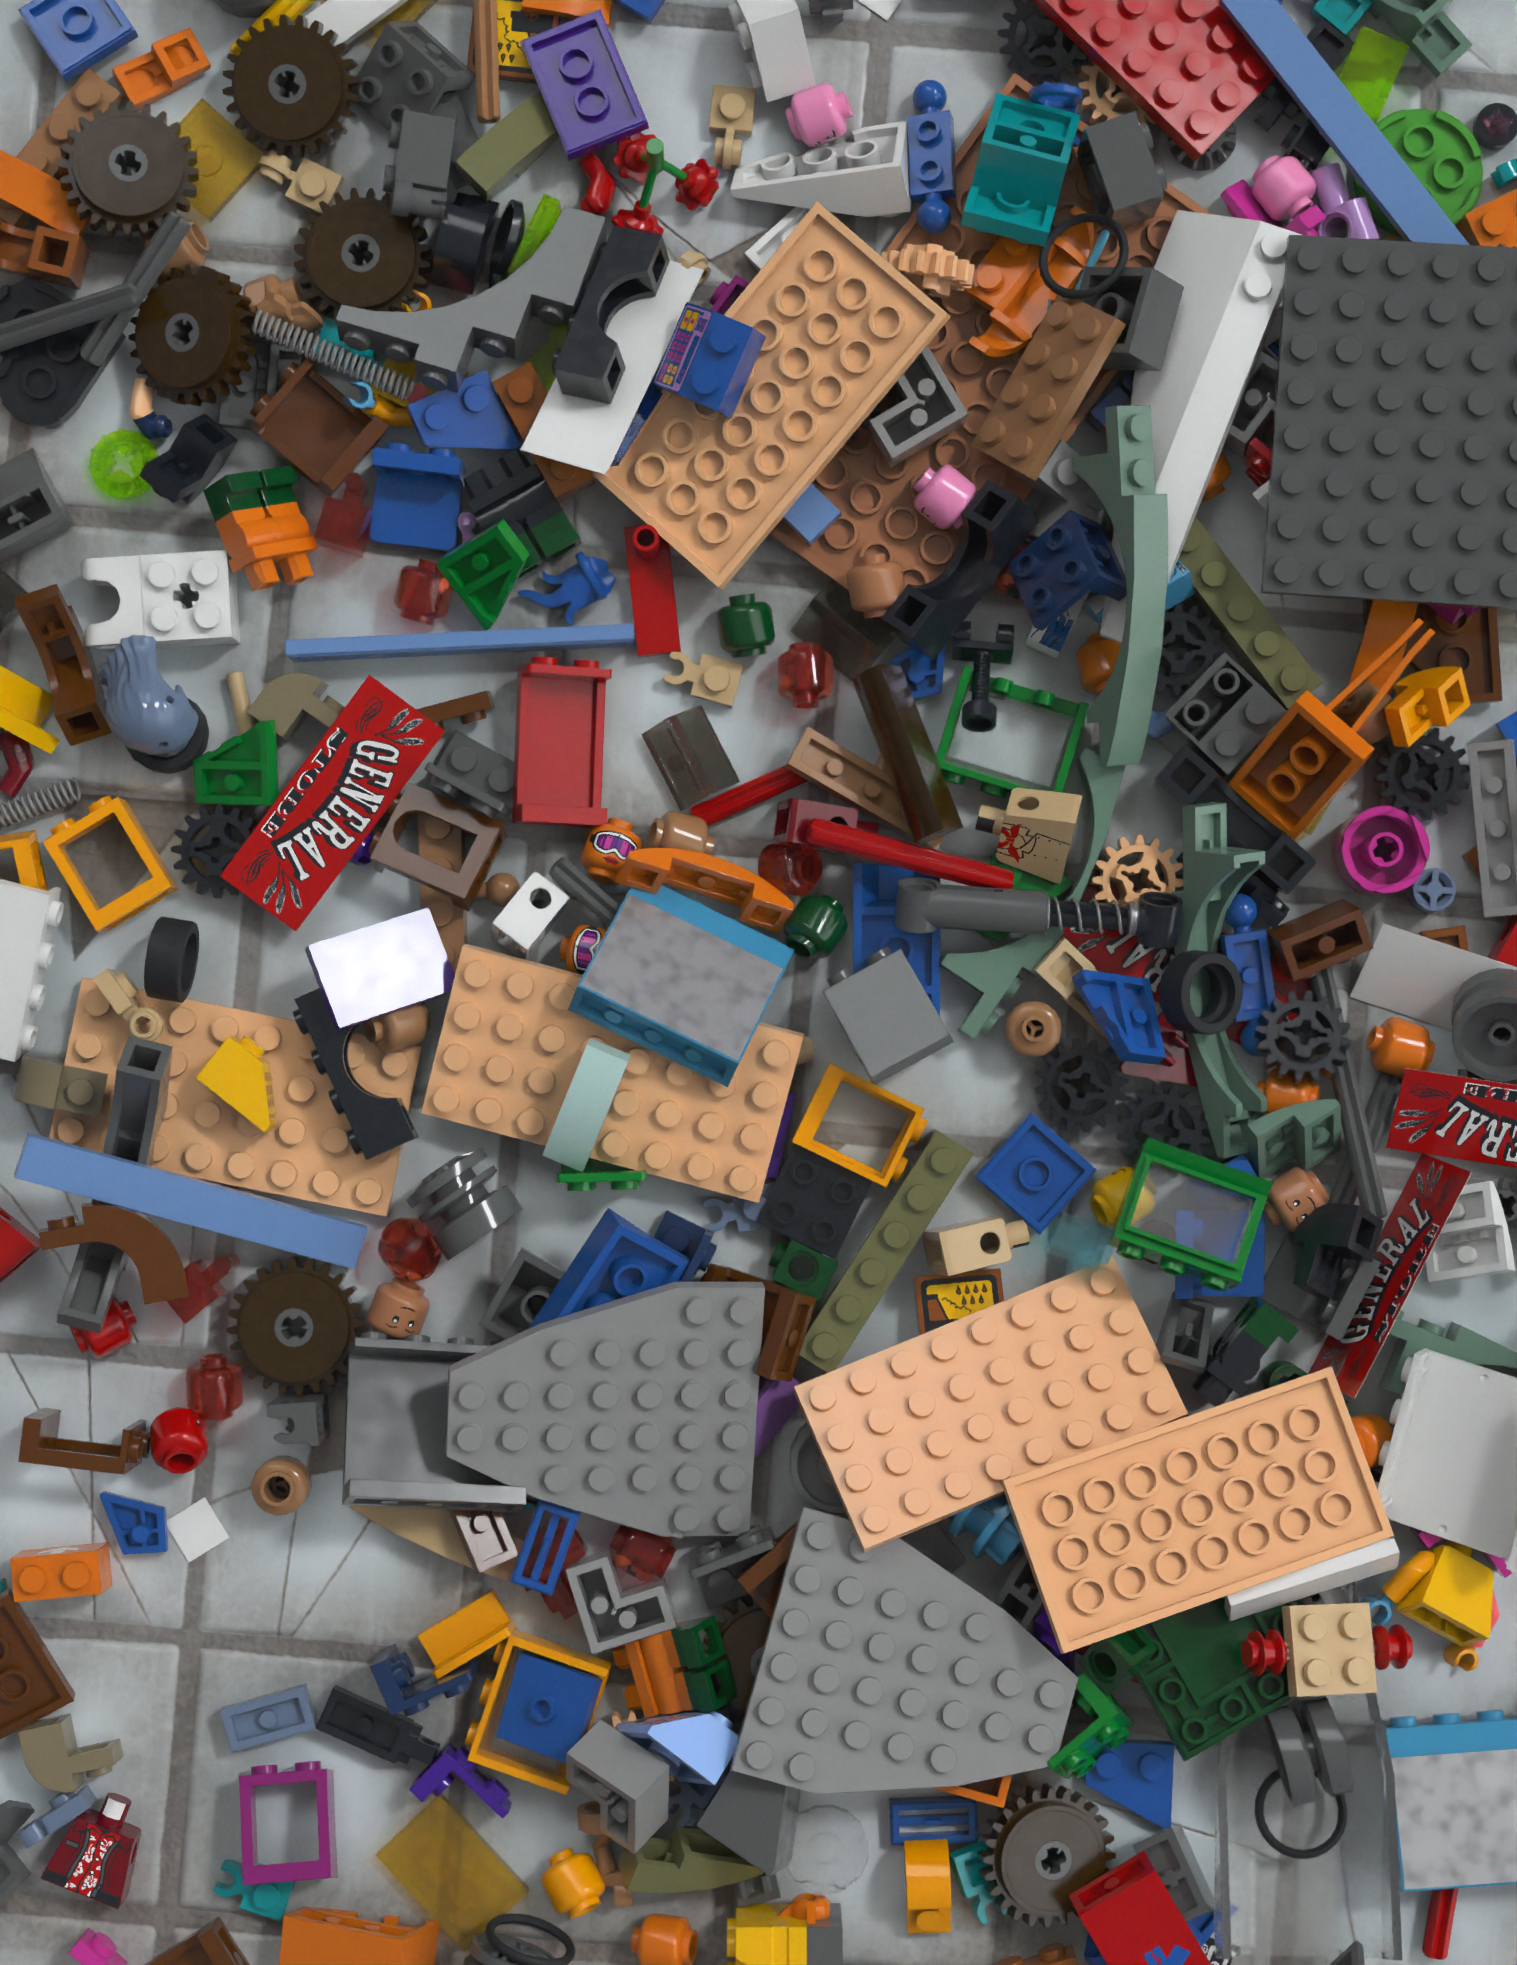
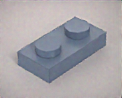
M307 1683L227 1705L220 1710L231 1752L316 1729L318 1724Z

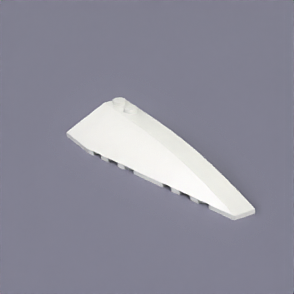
M1177 210L1154 266V269L1184 286L1162 369L1161 371L1135 370L1130 406L1151 405L1155 494H1167V586L1283 299L1287 238L1289 235H1301L1263 221ZM1114 529L1112 547L1125 574L1122 552ZM1105 595L1100 630L1101 637L1120 644L1122 643L1127 596L1119 602Z

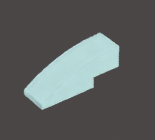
M590 1038L542 1156L580 1172L584 1171L630 1060V1054Z

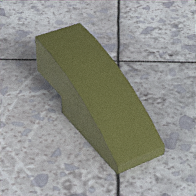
M538 92L510 112L455 161L456 173L486 202L496 195L514 176L519 178L559 139L541 93Z
M676 1826L670 1840L651 1837L635 1854L624 1847L618 1860L625 1889L630 1892L683 1893L707 1890L738 1883L764 1873L705 1831Z

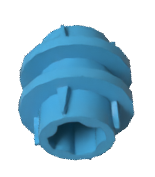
M1005 1494L948 1517L952 1521L948 1527V1533L953 1538H958L967 1530L977 1538L971 1548V1554L976 1559L988 1554L998 1564L1002 1565L1003 1563L1010 1562L1024 1548Z

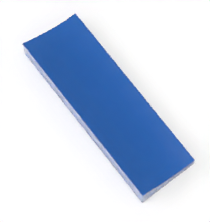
M607 1208L529 1328L668 1283L678 1282L690 1262L685 1255L660 1242L610 1208Z

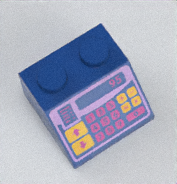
M686 302L652 384L732 418L766 336L755 328L725 315Z

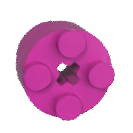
M1377 806L1352 816L1335 834L1333 844V860L1339 876L1355 892L1372 896L1398 892L1414 884L1424 870L1430 853L1428 835L1421 822L1411 814L1392 806ZM1377 844L1388 847L1389 853L1383 855V859L1374 856L1373 849L1377 847Z

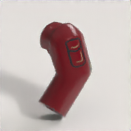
M6 731L0 736V750L3 752L8 769L0 780V790L16 798L33 771L35 761L29 742Z

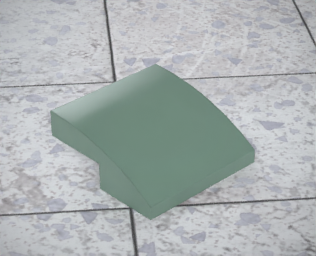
M1336 1099L1303 1102L1276 1110L1247 1125L1249 1163L1256 1176L1265 1178L1294 1159L1307 1171L1341 1150V1105Z

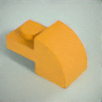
M1443 666L1425 669L1413 673L1394 684L1397 697L1384 708L1394 746L1409 748L1431 726L1448 727L1471 705L1462 667Z
M947 1839L904 1840L907 1934L951 1932V1879Z

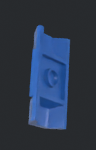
M853 863V974L868 967L869 965L865 958L887 946L891 953L901 949L940 1016V928L930 933H910L902 931L894 925L898 881L906 877H925L940 883V878L893 865Z

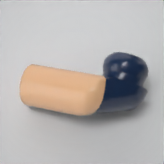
M137 378L133 384L129 409L130 417L145 438L155 442L161 438H168L173 430L172 422L170 419H167L166 415H157L152 408L155 389L145 385L147 378Z

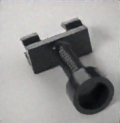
M963 621L953 634L952 660L973 661L974 664L972 701H968L962 707L961 724L965 729L972 732H987L993 730L997 723V707L989 702L990 664H1011L1014 649V625L998 623L996 642L970 640L971 621Z

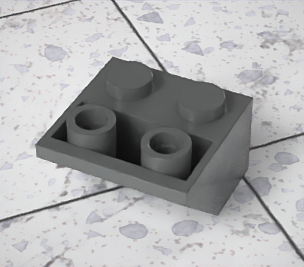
M34 448L0 465L1 565L75 525Z
M1224 651L1163 716L1184 744L1223 778L1280 721L1287 710Z

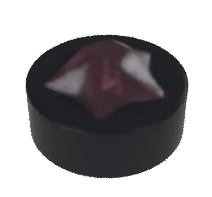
M1492 103L1485 106L1473 122V135L1476 141L1486 149H1502L1517 134V114L1506 104Z

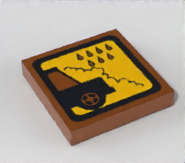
M496 0L499 80L537 84L520 41L559 26L560 16L523 12V0ZM472 14L467 67L476 75L474 14Z
M1000 1268L967 1271L951 1276L932 1274L913 1277L919 1335L1004 1301Z

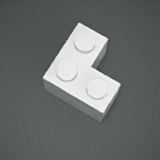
M734 0L733 4L728 5L730 19L734 30L738 31L743 50L750 49L753 61L746 63V68L752 88L760 87L767 102L816 86L800 11L795 0Z

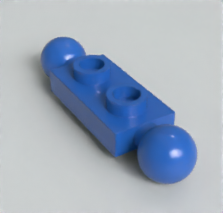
M924 80L916 86L913 92V103L915 108L922 114L908 116L910 196L914 203L924 202L917 211V222L920 228L929 234H939L948 228L951 222V210L942 199L956 197L954 121L950 110L941 111L946 104L947 93L944 86L936 80Z
M1236 894L1226 911L1224 919L1227 924L1233 927L1234 933L1220 935L1221 951L1223 955H1226L1236 965L1242 980L1243 996L1241 1006L1233 1021H1246L1247 1026L1240 1035L1241 1047L1247 1054L1261 1057L1266 1054H1256L1255 1048L1258 1043L1264 1040L1254 1037V1031L1257 1026L1264 1025L1259 1021V1017L1263 1010L1272 1012L1270 1004L1275 999L1266 929L1251 930V924L1257 916L1256 903L1248 895Z

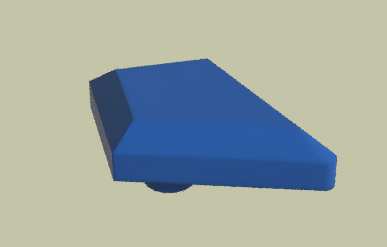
M946 645L934 661L911 647L889 661L890 665L901 666L914 700L942 693Z
M103 1491L100 1494L101 1501L123 1555L168 1551L166 1507Z

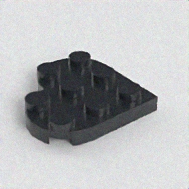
M30 279L28 282L20 281L11 286L6 284L0 288V324L72 301V299L54 287L36 279ZM98 320L1 351L0 355L3 359L0 364V397L3 406L21 422L34 427L57 428L79 409L126 336L123 333L121 334L100 366L89 363L79 354V349Z

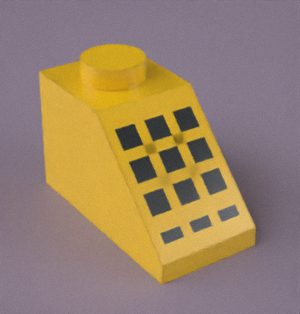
M246 1035L241 1040L236 1036H228L196 1078L263 1132H270L277 1123L270 1063L261 1057L265 1050Z

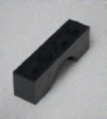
M613 226L607 242L604 241L600 245L597 257L598 264L593 276L588 277L584 283L582 302L577 313L574 312L570 316L567 337L562 349H557L553 357L552 372L557 378L562 394L611 404L626 367L617 342L606 335L607 328L615 314L627 304L639 299L656 296L670 262L662 235Z
M990 480L985 482L961 514L963 522L962 539L958 551L949 566L942 574L929 583L923 585L908 584L882 618L903 643L932 661L941 652L1038 524L1037 519L1018 496Z
M1187 745L1181 747L1154 777L1153 780L1182 806L1209 802L1227 803V844L1235 848L1265 851V865L1259 868L1258 871L1282 894H1289L1318 862L1284 831L1269 822L1243 800L1211 766Z
M320 988L294 999L298 1009L293 1011V1016L303 1035L310 1033L316 1049L310 1051L312 1059L321 1075L327 1073L334 1089L328 1091L329 1097L338 1115L345 1113L352 1129L346 1131V1134L355 1154L363 1153L365 1159L368 1160L419 1138L402 1098H385L374 1095L364 1089L354 1078L349 1066L348 1048L353 1033L361 1023L335 1031Z

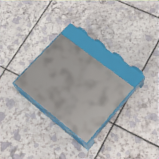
M663 884L656 895L631 887L578 983L568 1010L728 1087L793 955L794 949L782 944L775 938L763 935L743 925L736 919L728 918L704 906L697 900L689 899L665 887Z
M1486 1710L1476 1712L1477 1720L1460 1721L1459 1713L1434 1714V1723L1417 1724L1416 1716L1389 1718L1390 1726L1378 1727V1733L1384 1735L1397 1869L1393 1870L1394 1886L1396 1889L1402 1892L1517 1884V1717L1504 1718L1503 1710Z

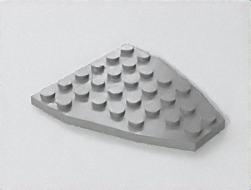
M763 1282L668 1283L540 1323L448 1366L446 1457L508 1486L527 1487L526 1494L534 1498L662 1537H672L670 1535L677 1530L683 1531V1536H739L740 1533L750 1530L759 1375L755 1373L761 1357L765 1298Z
M802 1506L730 1769L731 1771L815 1794L960 1786L1048 1767L1047 1761L1060 1750L1078 1677L1004 1609L900 1538L863 1553L849 1519Z

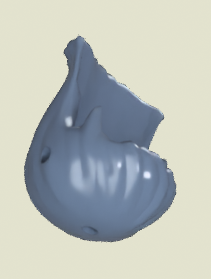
M131 635L127 638H121V644L115 646V652L108 653L106 657L107 662L101 664L102 671L99 672V676L102 678L101 684L108 687L105 717L109 727L119 741L127 748L144 752L148 755L169 754L180 751L195 732L198 723L197 712L190 705L182 687L176 685L175 690H173L161 676L157 666L156 640L153 636Z

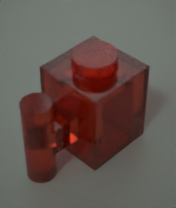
M351 472L345 477L346 488L342 500L326 496L314 538L321 546L362 558L369 537L372 513L369 508L361 505L369 489L358 473Z
M229 1253L218 1257L209 1267L199 1259L191 1262L184 1268L189 1297L167 1300V1302L185 1324L195 1320L228 1293L219 1281L238 1268L240 1264L239 1257L234 1253Z

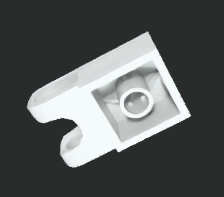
M226 550L102 557L83 560L81 562V577L94 586L116 588L120 597L119 610L112 619L90 624L86 627L85 646L94 650H114L115 646L121 644V638H127L131 635L153 636L156 640V649L239 644L240 626L237 574L232 573L228 562L232 557ZM193 591L196 595H199L198 601H192V608H187L182 603L183 598L188 592Z

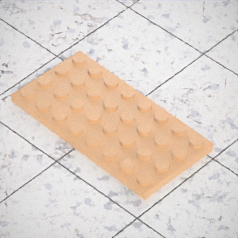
M818 201L724 314L729 318L755 328L766 336L732 418L662 389L625 434L607 474L593 473V476L646 524L654 527L665 541L720 589H723L951 317Z
M469 944L462 946L421 1113L546 1146L588 1041L592 1038L626 1052L631 1057L589 1158L633 1170H647L648 1174L759 1203L802 1045L803 1033L759 1022L729 1086L726 1087L569 1011L568 1009L575 990L583 975Z
M82 978L64 1064L108 1074L100 1116L95 1117L55 1109L49 1138L103 1153L114 1095L116 1069L130 1034L125 1019L122 1015H118L93 979ZM138 989L139 993L135 995V998L140 1003L139 1008L156 1010L164 1022L162 1034L153 1042L173 1046L167 1109L154 1143L153 1167L213 1182L385 1217L389 1216L403 1145L368 1160L365 1159L363 1153L355 1154L346 1134V1131L352 1129L345 1113L338 1115L329 1097L328 1091L334 1089L327 1073L323 1075L319 1073L312 1059L310 1051L316 1049L310 1033L303 1035L295 1020L187 998L183 1003L148 997L145 990ZM144 1017L140 1021V1030L143 1033L150 1031L152 1023L149 1018ZM353 1033L348 1048V1061L354 1078L364 1089L374 1095L385 1098H402L406 1110L410 1114L423 1047L414 1045L392 1053H386L381 1051L374 1043L369 1042L365 1035ZM246 1035L265 1050L261 1057L270 1063L277 1123L270 1132H263L196 1078L228 1036H236L241 1040Z
M1113 1256L794 1386L793 1389L863 1553L1005 1494L1001 1484L1002 1480L1167 1424L1188 1415L1164 1362L1159 1360V1351Z
M1332 1366L1001 1481L1061 1654L1394 1536Z

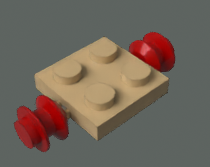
M1369 1603L1282 1606L1284 1640L1275 1629L1269 1630L1265 1638H1263L1259 1631L1252 1630L1241 1646L1242 1661L1255 1676L1262 1675L1266 1667L1271 1674L1278 1675L1282 1672L1286 1663L1289 1697L1378 1693L1375 1667L1379 1670H1385L1391 1662L1394 1668L1403 1669L1413 1654L1412 1639L1401 1625H1392L1388 1632L1382 1625H1376L1372 1628Z

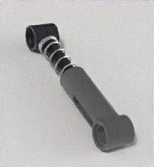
M906 877L898 881L894 925L898 929L910 933H930L937 930V928L1044 935L1045 929L1048 930L1049 926L1059 927L1060 931L1064 927L1079 928L1081 933L1084 928L1099 929L1101 934L1104 930H1119L1121 935L1123 933L1134 935L1136 942L1152 948H1171L1178 944L1183 900L1174 894L1166 892H1146L1141 894L1136 902L1129 901L1126 905L1117 904L1115 900H1112L1109 904L1098 903L1094 898L1089 902H1078L1074 897L1069 901H1058L1055 896L1049 899L1047 891L943 885L930 878Z

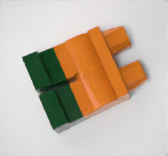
M293 465L263 469L259 472L256 470L225 475L203 490L224 547L232 557L228 561L232 573L245 571L253 592L271 588L280 582L275 566H280L287 586L302 583L313 576L308 554L318 547L314 536H310L309 525L306 518L300 513L292 485L297 483L298 479Z
M715 1615L678 1622L676 1628L617 1646L612 1650L616 1666L620 1669L631 1668L635 1682L625 1687L624 1696L629 1709L643 1710L645 1718L658 1714H673L697 1709L700 1712L715 1711L738 1697L728 1659L715 1660L726 1653ZM701 1630H704L709 1638L707 1650H703L698 1634ZM713 1673H716L721 1680L719 1692L714 1691L710 1677Z

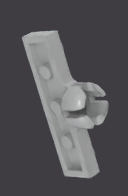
M1507 739L1467 744L1484 918L1516 915L1517 767L1514 740Z

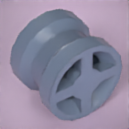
M1439 868L1423 870L1417 881L1406 888L1407 899L1411 906L1425 913L1440 911L1448 907L1456 894L1454 879L1448 872Z

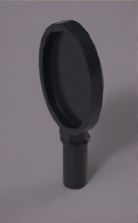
M511 199L506 205L497 228L490 258L491 273L488 289L509 277L512 264L521 247L526 218L522 202Z

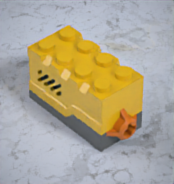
M816 1893L799 1894L790 1903H757L738 1908L736 1903V1918H727V1957H736V1961H727V1965H843V1927L840 1903H830L826 1896Z

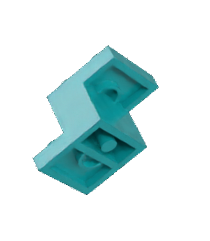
M996 93L981 142L971 188L960 225L973 228L981 233H993L1016 239L1023 244H1035L1045 247L1081 115Z

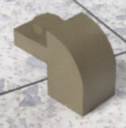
M296 672L284 674L272 680L261 691L247 712L259 721L275 720L276 733L289 741L308 714L330 728L345 707L329 695H327L323 702L319 700L329 685L314 675Z
M23 1055L13 1099L44 1108L60 1109L99 1117L108 1074Z
M71 1713L37 1720L18 1731L23 1758L28 1771L42 1786L57 1792H76L85 1782L83 1772H86V1777H97L113 1771L112 1766L124 1756L120 1739L77 1747Z

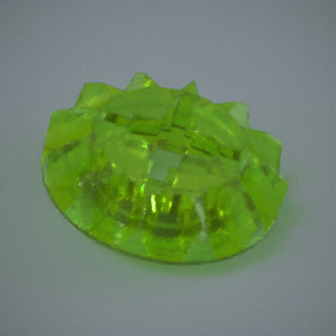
M118 428L115 432L101 436V440L91 449V459L88 467L95 484L103 492L115 498L129 499L143 494L151 487L139 475L145 464L158 457V454L153 444L139 432ZM114 450L125 457L131 454L134 455V458L129 462L132 468L131 471L135 475L133 478L121 469L113 472V468L117 464L114 458Z

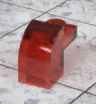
M560 1517L539 1582L547 1584L569 1518ZM549 1522L537 1530L522 1576L531 1577ZM576 1528L552 1596L541 1593L550 1611L553 1614L559 1611L564 1620L576 1614L578 1609L570 1583L562 1570L584 1557L588 1551V1546ZM524 1587L526 1592L531 1590L529 1588Z

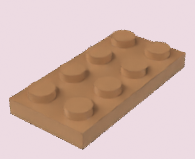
M1057 294L971 446L1036 481L1126 324L1078 299L1064 298Z

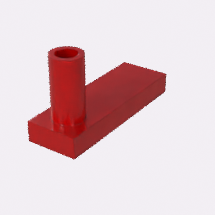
M648 524L624 527L638 658L681 652L669 543L658 534L654 527Z

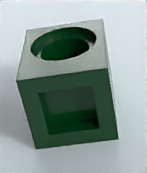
M790 1238L787 1245L779 1242L768 1265L775 1268L772 1279L794 1290L817 1298L816 1301L819 1302L838 1265V1260ZM799 1255L809 1257L814 1264L812 1274L804 1279L793 1277L788 1270L790 1261Z
M1137 1627L1092 1643L1078 1663L1106 1695L1109 1696L1132 1680L1158 1647Z

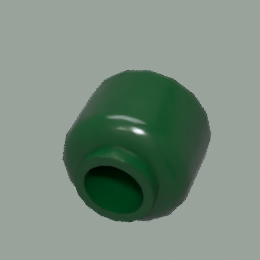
M755 593L730 596V605L721 607L717 611L721 647L726 651H732L733 658L766 654V647L775 641L771 606L763 601L756 602Z
M808 895L802 898L784 923L783 930L786 935L785 942L787 946L794 949L796 955L806 960L822 959L829 956L847 932L848 923L842 913V905L828 895H822L821 897Z

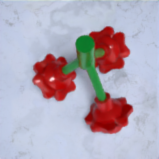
M639 132L617 141V152L613 156L612 162L616 166H621L619 169L621 178H633L638 183H644L641 198L635 202L633 210L619 209L617 215L612 217L611 222L615 226L663 235L664 229L658 224V218L650 215L652 207L649 200L656 175L664 170L676 178L675 187L679 190L675 196L676 201L685 204L688 210L695 211L699 205L707 207L713 199L714 194L719 189V183L715 180L719 171L717 168L709 166L705 159H699L696 164L688 163L685 168L680 170L664 160V144L653 134L644 135Z

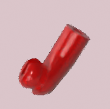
M596 152L585 156L578 163L580 169L590 182L586 198H583L580 202V210L600 216V214H606L611 208L616 186Z

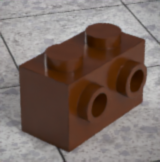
M1344 899L1278 925L1275 929L1266 930L1268 946L1277 971L1292 981L1311 978L1318 974L1320 970L1335 964L1349 962L1359 954L1373 949L1360 908Z

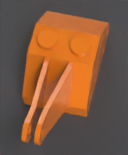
M1420 618L1326 706L1307 690L1294 702L1230 780L1228 785L1269 822L1295 840L1369 759L1374 748L1357 733L1411 660L1436 632L1430 628L1409 650L1352 728L1335 715L1334 712L1401 650L1424 623Z

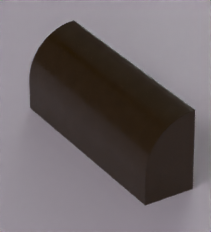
M879 663L852 679L853 685L915 844H926L964 828L901 666Z

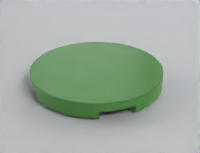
M1402 109L1387 115L1375 124L1454 225L1457 224L1464 214L1472 210L1482 190V153L1475 137L1461 121L1438 109L1437 111ZM1353 175L1356 197H1366L1374 223L1383 230L1402 237Z

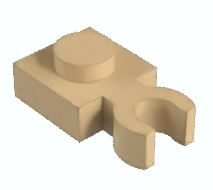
M682 652L670 653L669 658L682 663L684 671L679 676L664 674L663 679L667 684L681 686L687 682L693 684L690 694L692 697L732 708L744 664L702 653L699 665L691 663L689 657Z

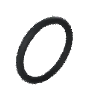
M1083 213L1072 216L1059 223L1049 233L1046 246L1041 247L1038 262L1040 275L1045 285L1061 297L1086 299L1096 296L1112 286L1124 271L1129 254L1128 239L1123 228L1106 215ZM1085 222L1100 223L1109 227L1115 233L1120 247L1119 259L1112 273L1103 282L1085 290H1071L1058 285L1052 279L1047 264L1049 251L1057 237L1068 228Z
M1278 1769L1273 1771L1261 1784L1255 1799L1254 1814L1262 1837L1272 1848L1291 1858L1310 1859L1327 1853L1338 1843L1346 1827L1347 1805L1344 1794L1335 1796L1338 1806V1821L1330 1838L1312 1849H1293L1279 1842L1272 1835L1265 1822L1264 1801L1266 1794L1271 1786L1281 1778Z
M509 1913L498 1915L487 1923L485 1933L492 1947L502 1955L520 1964L567 1965L575 1956V1946L571 1938L560 1928L543 1919L530 1915ZM517 1923L538 1928L561 1941L566 1948V1954L561 1958L544 1959L523 1954L501 1942L495 1935V1928L500 1924Z

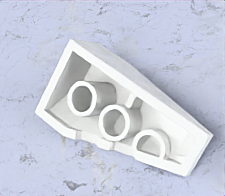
M907 121L863 127L851 131V140L829 146V143H825L796 157L791 153L783 152L735 167L731 186L732 197L811 209L818 201L829 212L862 217L883 216L890 218L898 216L903 212H910L912 198L910 196Z

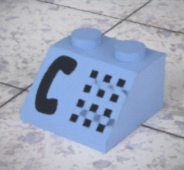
M692 1710L691 1713L661 1714L618 1723L615 1727L619 1728L620 1733L630 1737L632 1741L647 1751L658 1753L670 1765L669 1774L679 1782L715 1785L734 1755L739 1737L731 1731L733 1726L731 1721L715 1711L701 1713L697 1710Z

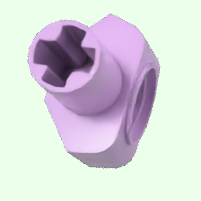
M1339 163L1323 166L1310 174L1317 185L1316 194L1322 212L1327 217L1315 229L1319 236L1344 238L1342 236V227L1346 222L1348 225L1346 238L1379 239L1366 197L1351 200Z

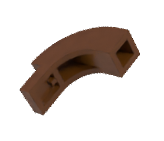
M54 584L15 597L16 609L37 648L49 681L54 716L69 745L74 746L112 733L105 717L106 699L90 648L85 646V635L72 606L67 605L58 585Z
M105 1202L82 1203L81 1208L84 1221L75 1223L74 1215L47 1220L48 1228L39 1230L42 1250L87 1242H104L123 1250L133 1260L139 1272L144 1305L189 1297L183 1263L173 1242L155 1222L138 1211Z

